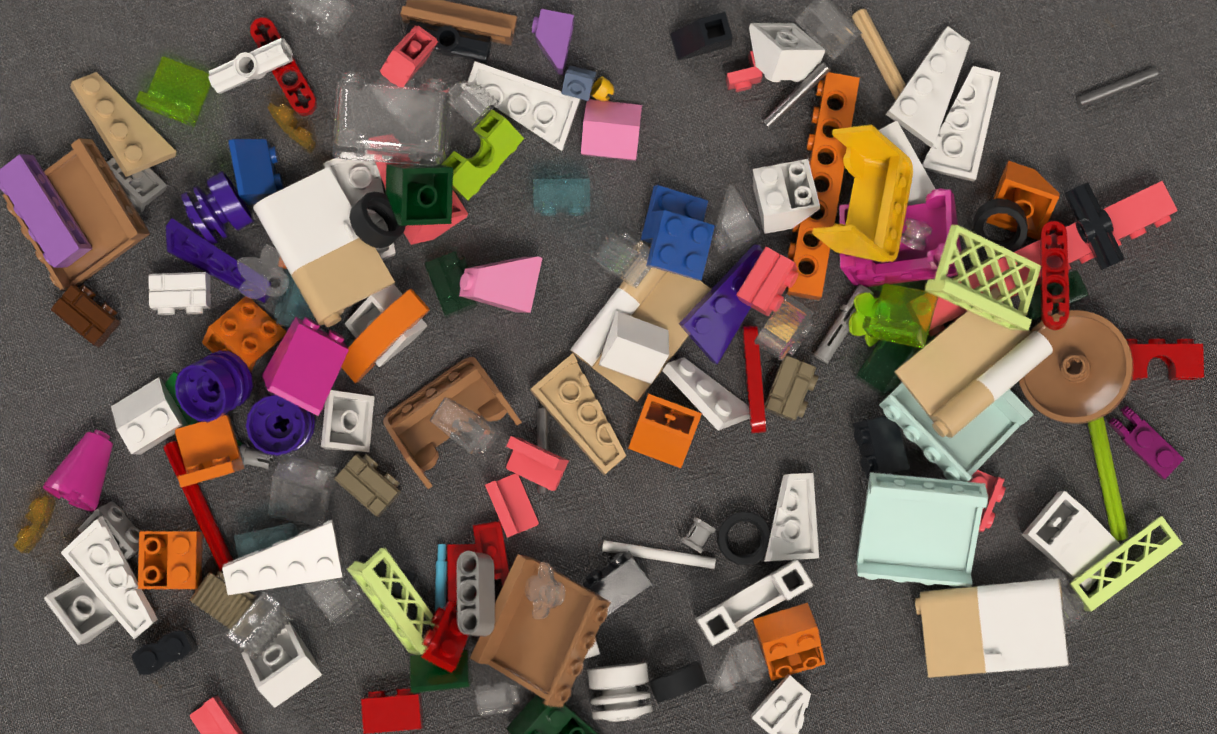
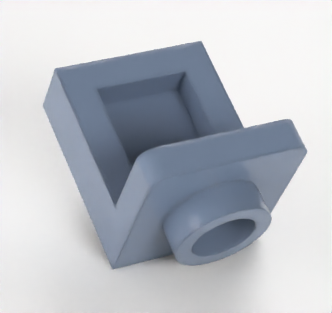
M569 65L565 73L561 94L589 101L596 72Z

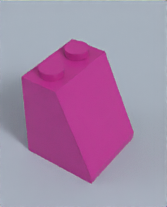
M295 317L262 376L268 391L319 416L349 349L346 343L343 342L345 338L332 330L329 333L320 330V325L310 318L305 317L304 320Z

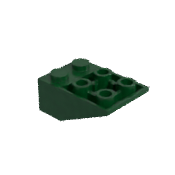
M537 694L506 728L510 734H599L566 703L563 704V707L547 706L544 704L545 699Z

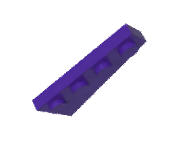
M173 218L170 219L166 225L167 252L266 303L271 295V282L264 275L255 273Z
M754 244L679 323L712 363H719L751 308L742 303L736 294L763 252L759 245Z

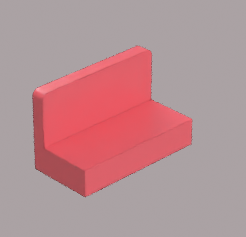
M510 436L506 447L512 449L513 452L506 469L551 491H555L569 460L522 438Z
M515 473L485 485L507 538L539 524L518 474Z
M219 696L212 697L202 707L190 714V719L201 734H244Z

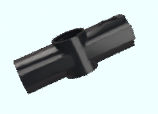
M410 20L407 25L405 36L415 25L420 26L434 36L438 43L433 51L440 52L447 57L458 56L487 63L492 44V38L459 31L452 26L440 27ZM447 36L455 37L454 44L449 47L443 46L441 44L442 40Z
M1089 183L1082 184L1066 192V199L1077 219V231L1081 239L1089 245L1100 270L1125 260L1112 233L1114 231L1112 221L1107 212L1100 208Z

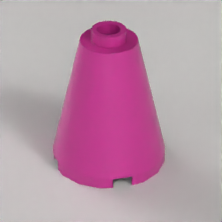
M95 430L93 433L87 432L45 481L43 489L58 499L62 497L68 500V504L89 512L95 511L99 504L113 443L109 441L110 436L99 430Z

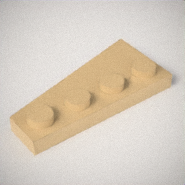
M97 72L71 82L72 91L125 177L176 156L177 151Z
M572 353L534 385L530 391L601 473L605 475L622 461L626 454L610 423H608L600 403L596 400L585 374L581 371L574 353Z

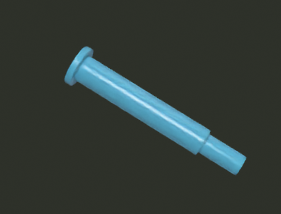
M438 544L435 612L438 607L443 609L447 602L446 544Z

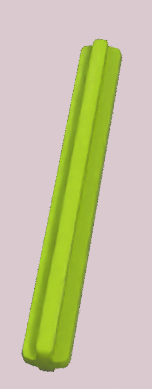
M1104 417L1088 422L1111 535L1117 541L1128 539L1129 535Z

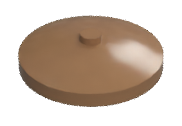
M1070 310L1067 324L1062 329L1051 330L1041 321L1031 330V332L1037 331L1041 333L1053 348V352L1019 380L1025 397L1040 413L1058 422L1083 424L1106 416L1121 403L1129 390L1133 378V357L1127 340L1113 323L1092 312ZM1056 313L1051 316L1053 317V320L1057 322L1059 321V318L1063 315H1058V313Z

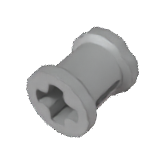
M694 517V524L686 537H682L680 541L697 552L702 553L703 545L710 534L716 532V529L699 518Z

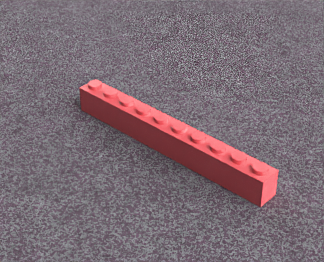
M1163 181L1104 208L1112 221L1114 229L1112 233L1118 246L1122 245L1120 239L1130 236L1131 240L1147 233L1145 229L1147 226L1155 224L1156 228L1172 221L1170 215L1178 211ZM1076 222L1066 227L1068 270L1072 269L1070 264L1077 260H1080L1081 264L1095 258L1089 245L1081 239L1076 228ZM1055 232L1049 235L1052 238L1051 248H1056V241L1058 236H1060L1056 235ZM1040 240L1014 252L1041 265ZM1050 256L1046 259V263L1051 268H1059L1062 265V260L1058 256ZM1006 257L997 260L1001 272L1009 269ZM991 264L982 268L987 281L995 277ZM1024 266L1018 270L1022 282L1027 281L1030 271L1029 268ZM1041 269L1036 282V286L1041 284ZM976 272L968 276L972 289L980 286ZM1012 274L1004 278L1008 291L1016 287ZM997 283L989 287L990 291L995 287L999 290ZM931 293L915 299L906 305L920 335L929 333L930 337L942 332L945 329L944 324L952 320L955 321L967 311ZM1018 293L1012 295L1010 298L1017 296Z

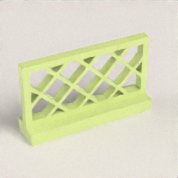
M951 225L935 279L927 281L925 291L1007 329L1029 331L1032 320L1027 318L1026 315L1041 265L958 225ZM958 235L964 238L967 247L961 252H958L956 246ZM983 246L985 247L988 259L980 263L976 249ZM969 254L973 267L965 271L961 258ZM1004 256L1006 257L1009 269L1001 272L997 260ZM954 262L958 276L951 279L946 277L949 265ZM991 264L995 277L987 281L982 268ZM1025 266L1030 271L1027 281L1022 282L1018 270ZM976 272L980 286L972 289L968 276ZM1012 274L1016 287L1008 291L1004 278ZM995 283H997L1001 296L996 299L992 298L989 289ZM1018 293L1021 300L1018 310L1013 307L1010 298Z

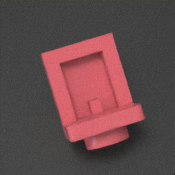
M753 51L749 53L751 68L727 73L726 83L728 90L735 89L736 92H741L752 88V84L761 82L763 72L755 65Z

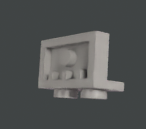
M114 157L107 162L139 216L144 212L147 204L166 191L167 185L150 168L125 177Z
M111 501L97 508L78 530L82 533L97 518L103 516L126 561H128L139 551L140 530L125 516L124 511Z

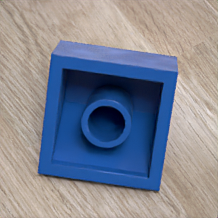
M267 139L228 140L238 194L248 205L256 204L265 197L284 189L281 174H276L274 163L279 162L275 146L271 147Z

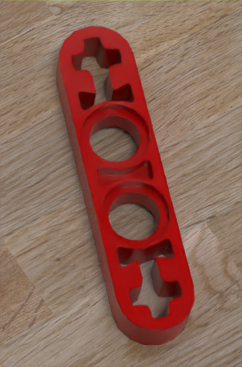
M257 18L250 26L251 36L258 48L267 45L266 40L261 34L256 35L260 32L259 27L262 25L265 28L270 27L267 33L272 41L276 38H281L275 25L268 18ZM294 59L292 62L272 70L282 91L297 114L308 116L315 112L317 108L316 97ZM287 72H295L298 75L297 82L292 86L285 85L283 83V76ZM299 89L305 99L311 98L308 101L309 107L306 109L303 106L297 107L300 100L295 91Z
M1051 221L1043 226L1040 235L1042 321L1047 328L1060 330L1065 327L1069 318L1068 239L1066 227L1060 222ZM1050 230H1055L1056 235H1060L1056 241V248H1051L1052 238L1049 236ZM1050 256H1058L1062 260V265L1059 268H1051L1047 265L1046 259ZM1053 282L1059 283L1063 287V292L1059 295H1052L1047 291V285ZM1053 303H1058V315H1063L1057 322L1053 320L1052 316H1048L1052 314Z
M743 326L751 433L766 432L758 328L757 326Z

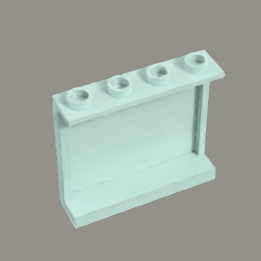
M903 383L897 386L879 404L885 416L889 420L896 422L903 429L904 435L923 450L925 457L943 471L947 480L968 482L972 478L971 476L1019 426L1027 422L1034 415L1009 389L955 436L948 438L947 436L941 437L932 426L934 422Z
M870 473L856 560L858 576L870 580L878 578L890 579L900 583L911 581L920 582L924 585H949L954 588L972 587L971 570L983 507L986 508L988 502L986 485L984 483Z

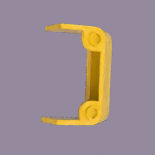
M873 125L833 129L832 135L847 147L843 158L844 167L855 177L845 225L835 224L833 227L813 228L812 234L837 253L879 262L895 261L899 253L912 183V161Z

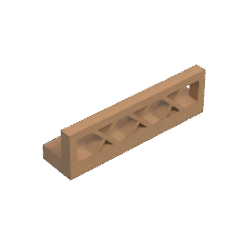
M407 0L406 6H402L401 17L404 23H409L410 20L440 27L452 26L456 30L490 37L493 42L511 46L517 24V16L444 0Z

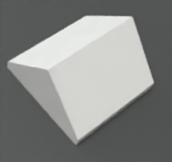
M616 311L599 365L652 384L669 357V330Z
M331 390L325 402L321 447L332 450L369 452L374 396Z
M81 576L44 597V600L77 644L90 642L117 621L116 617Z

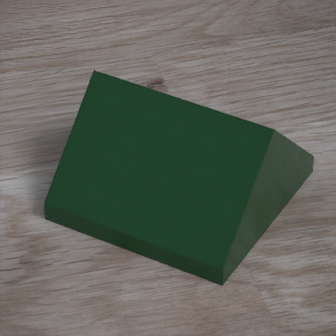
M468 650L462 651L458 664L452 673L421 657L422 655L410 656L411 693L470 687L473 682Z

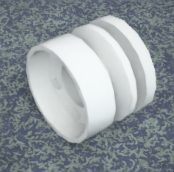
M647 662L603 666L587 670L589 689L603 690V696L591 699V705L604 704L605 709L592 711L593 719H602L610 722L636 719L652 712V704L638 703V700L651 697L650 692L637 691L638 685L649 682Z

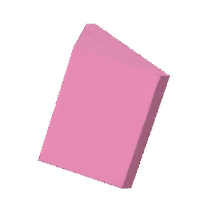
M591 99L586 101L581 155L636 161L642 105Z

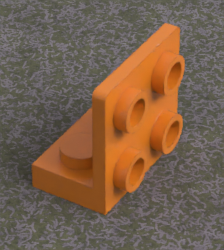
M245 296L208 327L202 344L212 353L219 350L234 353L245 362L251 373L256 361L282 340L286 331L250 297Z
M223 415L210 422L202 421L175 430L187 474L178 476L180 487L245 469L229 415Z

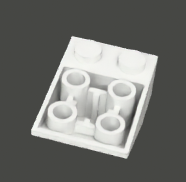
M1065 491L1057 492L1022 534L1025 539L1073 580L1121 545L1087 509ZM1110 561L1108 564H1106L1105 570H1106L1107 567L1112 563V561ZM1100 569L1093 575L1099 576ZM1087 578L1079 585L1088 591L1097 579Z

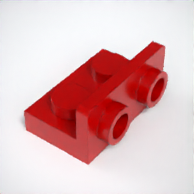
M448 601L443 609L438 607L432 617L431 623L435 625L433 630L429 629L422 641L425 649L421 657L452 673L458 664L469 635L463 634L459 630L457 615L451 612L454 603Z

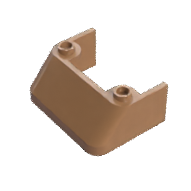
M468 357L458 362L388 412L383 420L385 428L401 454L427 489L431 488L432 484L424 472L433 468L438 460L439 453L436 447L482 415L486 421H498L508 413L517 426L522 422L474 357Z

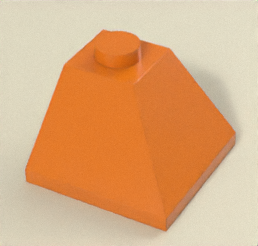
M1008 161L998 183L994 199H1009L1017 203L1023 209L1027 219V236L1040 240L1042 228L1048 223L1060 193L1035 169ZM994 214L986 220V223L1013 232L1017 231L1016 220L1008 214Z

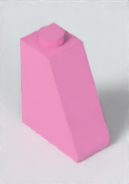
M519 257L465 268L464 274L460 279L461 290L459 296L513 312L531 313L542 258Z

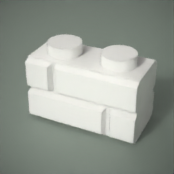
M208 273L149 274V306L153 310H158V315H174L175 310L186 309V314H202L203 309L211 308V283Z

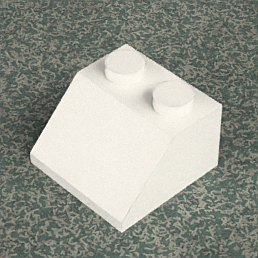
M794 23L750 24L749 31L755 65L765 74L766 79L772 82H780L781 80L801 82L820 66L825 49Z
M393 284L369 296L346 321V327L357 339L380 314L402 296V293ZM423 319L413 328L407 330L375 362L378 367L384 365L418 337L427 327Z
M160 377L111 406L116 428L131 454L141 455L174 435L176 429L189 426Z
M289 621L241 653L256 688L274 708L322 675L314 657Z

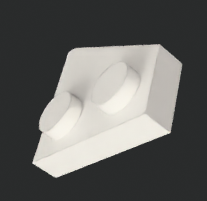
M788 674L752 713L751 718L769 734H799L811 693Z

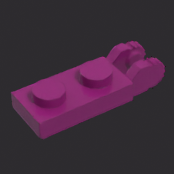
M1124 406L1120 410L1121 413L1135 427L1129 432L1120 421L1114 418L1108 422L1110 427L1123 438L1122 441L1161 479H1166L1184 458L1144 419L1141 420L1131 408Z

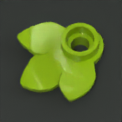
M863 292L854 298L856 312L850 317L849 331L854 336L865 335L868 347H871L879 340L881 326L889 320L891 308L889 303L882 298H874L871 293Z

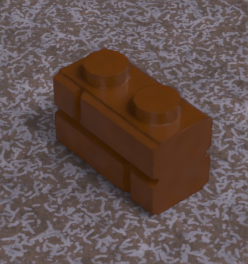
M72 284L52 306L51 311L92 345L99 348L120 325V321L115 317L118 312L106 302L102 306L94 300L96 294L84 284L80 288Z

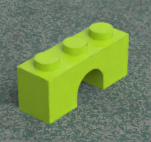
M491 110L473 129L481 141L477 154L466 159L456 151H453L442 163V165L453 167V190L466 200H469L480 190L487 179L499 169V166L524 140L523 136L512 124L494 110Z

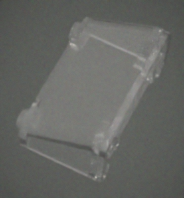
M357 72L340 74L337 78L332 155L336 158L424 166L442 164L451 147L452 82H444L440 78H430L420 88L365 84V79Z

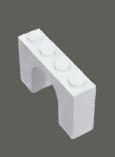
M792 560L695 618L709 644L713 646L737 632V628L755 616L784 600H790L813 586L799 561Z

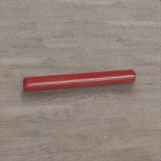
M171 441L164 445L163 449L177 479L178 476L187 474L178 442ZM198 483L181 487L219 570L223 571V565L233 561V558Z

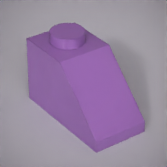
M541 9L540 16L534 17L532 33L536 34L537 44L559 75H564L574 26V15Z

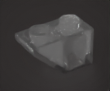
M757 638L728 647L711 682L713 690L720 689V692L724 693L737 688V682L746 679L749 684L764 678L762 673L768 672V668Z

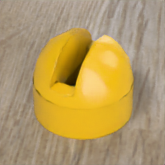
M601 76L593 84L590 95L597 100L608 101L610 99L608 94H614V86L609 80Z

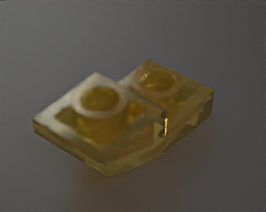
M270 103L268 109L279 127L295 144L312 154L316 147V143L311 139L313 134L300 126L295 130L298 121L293 116L294 111L282 103L278 107Z
M44 495L43 498L39 496L29 505L28 509L30 511L25 517L33 525L25 526L16 536L19 540L13 545L21 553H30L44 534L55 507L56 500L52 496Z

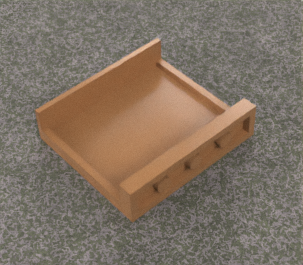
M77 139L71 144L73 148L71 152L44 171L93 248L69 267L54 268L44 259V251L38 242L34 241L29 235L28 226L15 213L13 209L14 204L9 196L3 194L7 202L8 211L17 218L21 225L22 234L31 241L36 249L35 254L37 258L45 264L50 272L52 283L60 290H67L72 284L79 286L150 235L149 230L92 139Z
M518 554L495 602L494 629L488 636L479 637L470 659L480 664H488L545 699V705L563 707V704L571 695V687L576 677L583 669V661L595 643V635L607 617L608 607L611 602L533 557Z

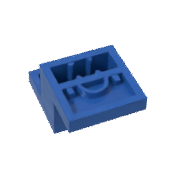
M660 185L653 187L641 236L642 241L652 243L646 266L693 280H702L715 225L703 222L708 200Z

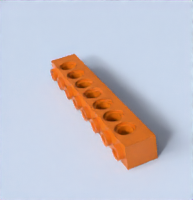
M829 72L825 75L824 80L818 82L816 96L821 98L819 107L814 106L811 123L816 124L814 134L809 133L806 150L811 151L809 164L813 180H823L827 184L825 192L816 191L823 217L815 220L809 216L792 228V232H797L795 243L790 242L787 258L795 262L797 268L802 261L811 263L813 273L805 275L798 268L796 271L798 272L797 280L791 288L787 287L786 295L818 301L822 297L830 247L818 238L817 246L808 247L803 241V236L812 234L813 228L833 227L835 224L844 172L843 158L847 147L837 138L825 136L822 128L832 126L835 129L852 126L859 77ZM829 99H837L842 107L839 110H832L828 107L827 101ZM828 153L832 158V163L829 165L821 164L818 160V154Z

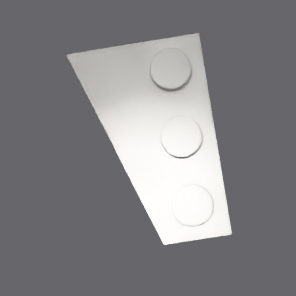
M683 357L668 362L662 370L718 431L750 418L749 406L686 358Z
M813 473L785 474L782 478L765 561L819 558Z

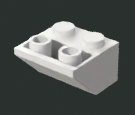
M808 159L753 169V189L764 234L792 229L820 209Z

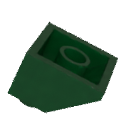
M437 163L386 164V195L398 225L451 224L453 167Z

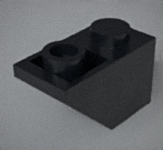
M725 12L697 19L670 33L677 61L730 47L733 40Z

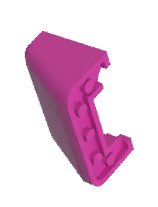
M942 188L934 189L926 196V203L907 206L899 253L895 261L879 262L840 253V268L850 282L855 286L861 284L864 287L935 279L951 225H958L955 199L952 191ZM849 203L839 205L840 224H846ZM958 235L956 246L958 252H961L960 237ZM954 262L949 265L946 277L958 275Z

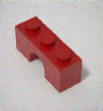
M1126 339L1133 357L1132 380L1147 378V366L1152 358L1161 359L1167 365L1169 380H1198L1204 378L1203 344H1194V339H1177V344H1166V339H1149L1148 344H1138L1137 339Z

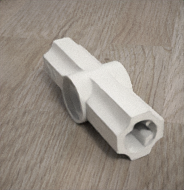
M280 38L249 53H240L234 60L210 70L208 78L211 86L217 93L221 94L252 79H261L266 73L292 62L293 53L286 40ZM250 60H253L254 68L249 72L248 63Z

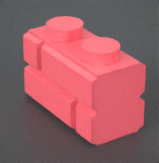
M415 25L392 50L380 70L381 75L399 88H403L427 61L438 43L437 39L420 26Z
M765 247L736 296L742 303L769 317L772 311H778L784 299L782 294L786 287L791 288L797 280L798 272L796 271L798 268L795 262Z

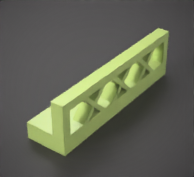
M1160 516L1069 584L1081 599L1079 603L1083 609L1092 612L1183 543L1165 519ZM1160 525L1167 537L1157 544H1151V531ZM1145 536V542H1139ZM1133 544L1144 546L1143 554L1134 561L1127 560L1129 547ZM1123 553L1122 559L1116 558L1118 555ZM1110 561L1120 562L1121 569L1111 578L1104 577L1106 564ZM1100 569L1099 576L1093 575ZM1087 578L1099 579L1098 587L1088 595L1079 586Z
M380 548L366 563L355 561L347 568L350 574L406 650L414 655H422L425 646L422 645L423 624H430L432 628L435 624L431 623L432 612L386 549ZM382 559L387 565L386 577H378L373 570ZM392 582H400L402 585L401 599L393 598L391 595ZM408 603H415L418 607L416 620L409 619L406 615Z

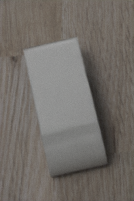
M465 551L457 560V623L459 630L463 634L485 637L492 633L495 626L494 562L488 554Z

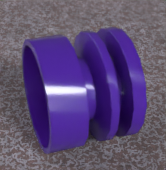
M224 171L207 179L208 188L211 193L206 195L198 186L193 188L198 199L197 201L188 192L181 195L186 214L194 228L212 245L219 243L214 230H217L224 239L228 237L227 229L224 225L227 222L237 231L254 222L246 204Z
M221 350L183 368L177 375L175 383L176 397L181 408L190 417L203 422L218 419L230 410L244 404L250 397L253 387L252 375L245 362L234 353Z
M278 395L262 398L253 405L247 416L246 429L249 439L257 449L265 454L277 456L298 450L307 444L315 432L316 419L313 413ZM288 418L290 423L285 427H281L280 422Z

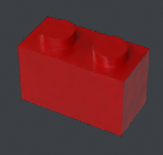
M411 688L396 689L397 695H385V690L368 692V697L361 699L363 733L422 729L424 725L421 692L411 693Z

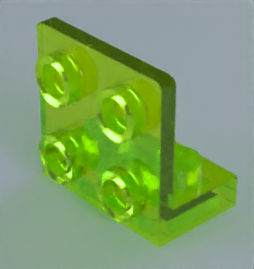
M163 56L148 92L139 91L135 101L144 109L195 127L211 88L208 78L209 73Z
M884 284L874 318L865 316L862 327L870 338L924 348L938 296L923 290Z

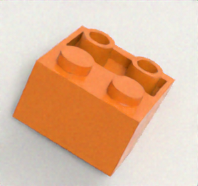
M648 394L628 449L681 469L702 413Z
M139 531L138 589H198L202 583L203 533L197 531Z
M808 603L753 619L771 681L785 678L788 674L792 675L825 665L818 628Z

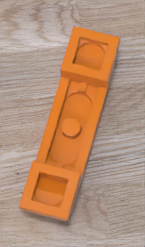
M412 288L380 314L348 347L349 350L341 368L355 384L375 366V362L407 330L413 328L430 311Z

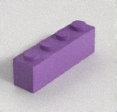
M19 154L0 169V189L13 202L15 213L25 221L29 228V235L34 241L38 242L44 251V259L54 268L69 267L93 249L34 155Z

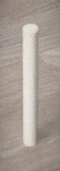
M606 540L603 542V552L615 554L623 552L625 554L630 551L634 557L710 569L715 568L716 558Z

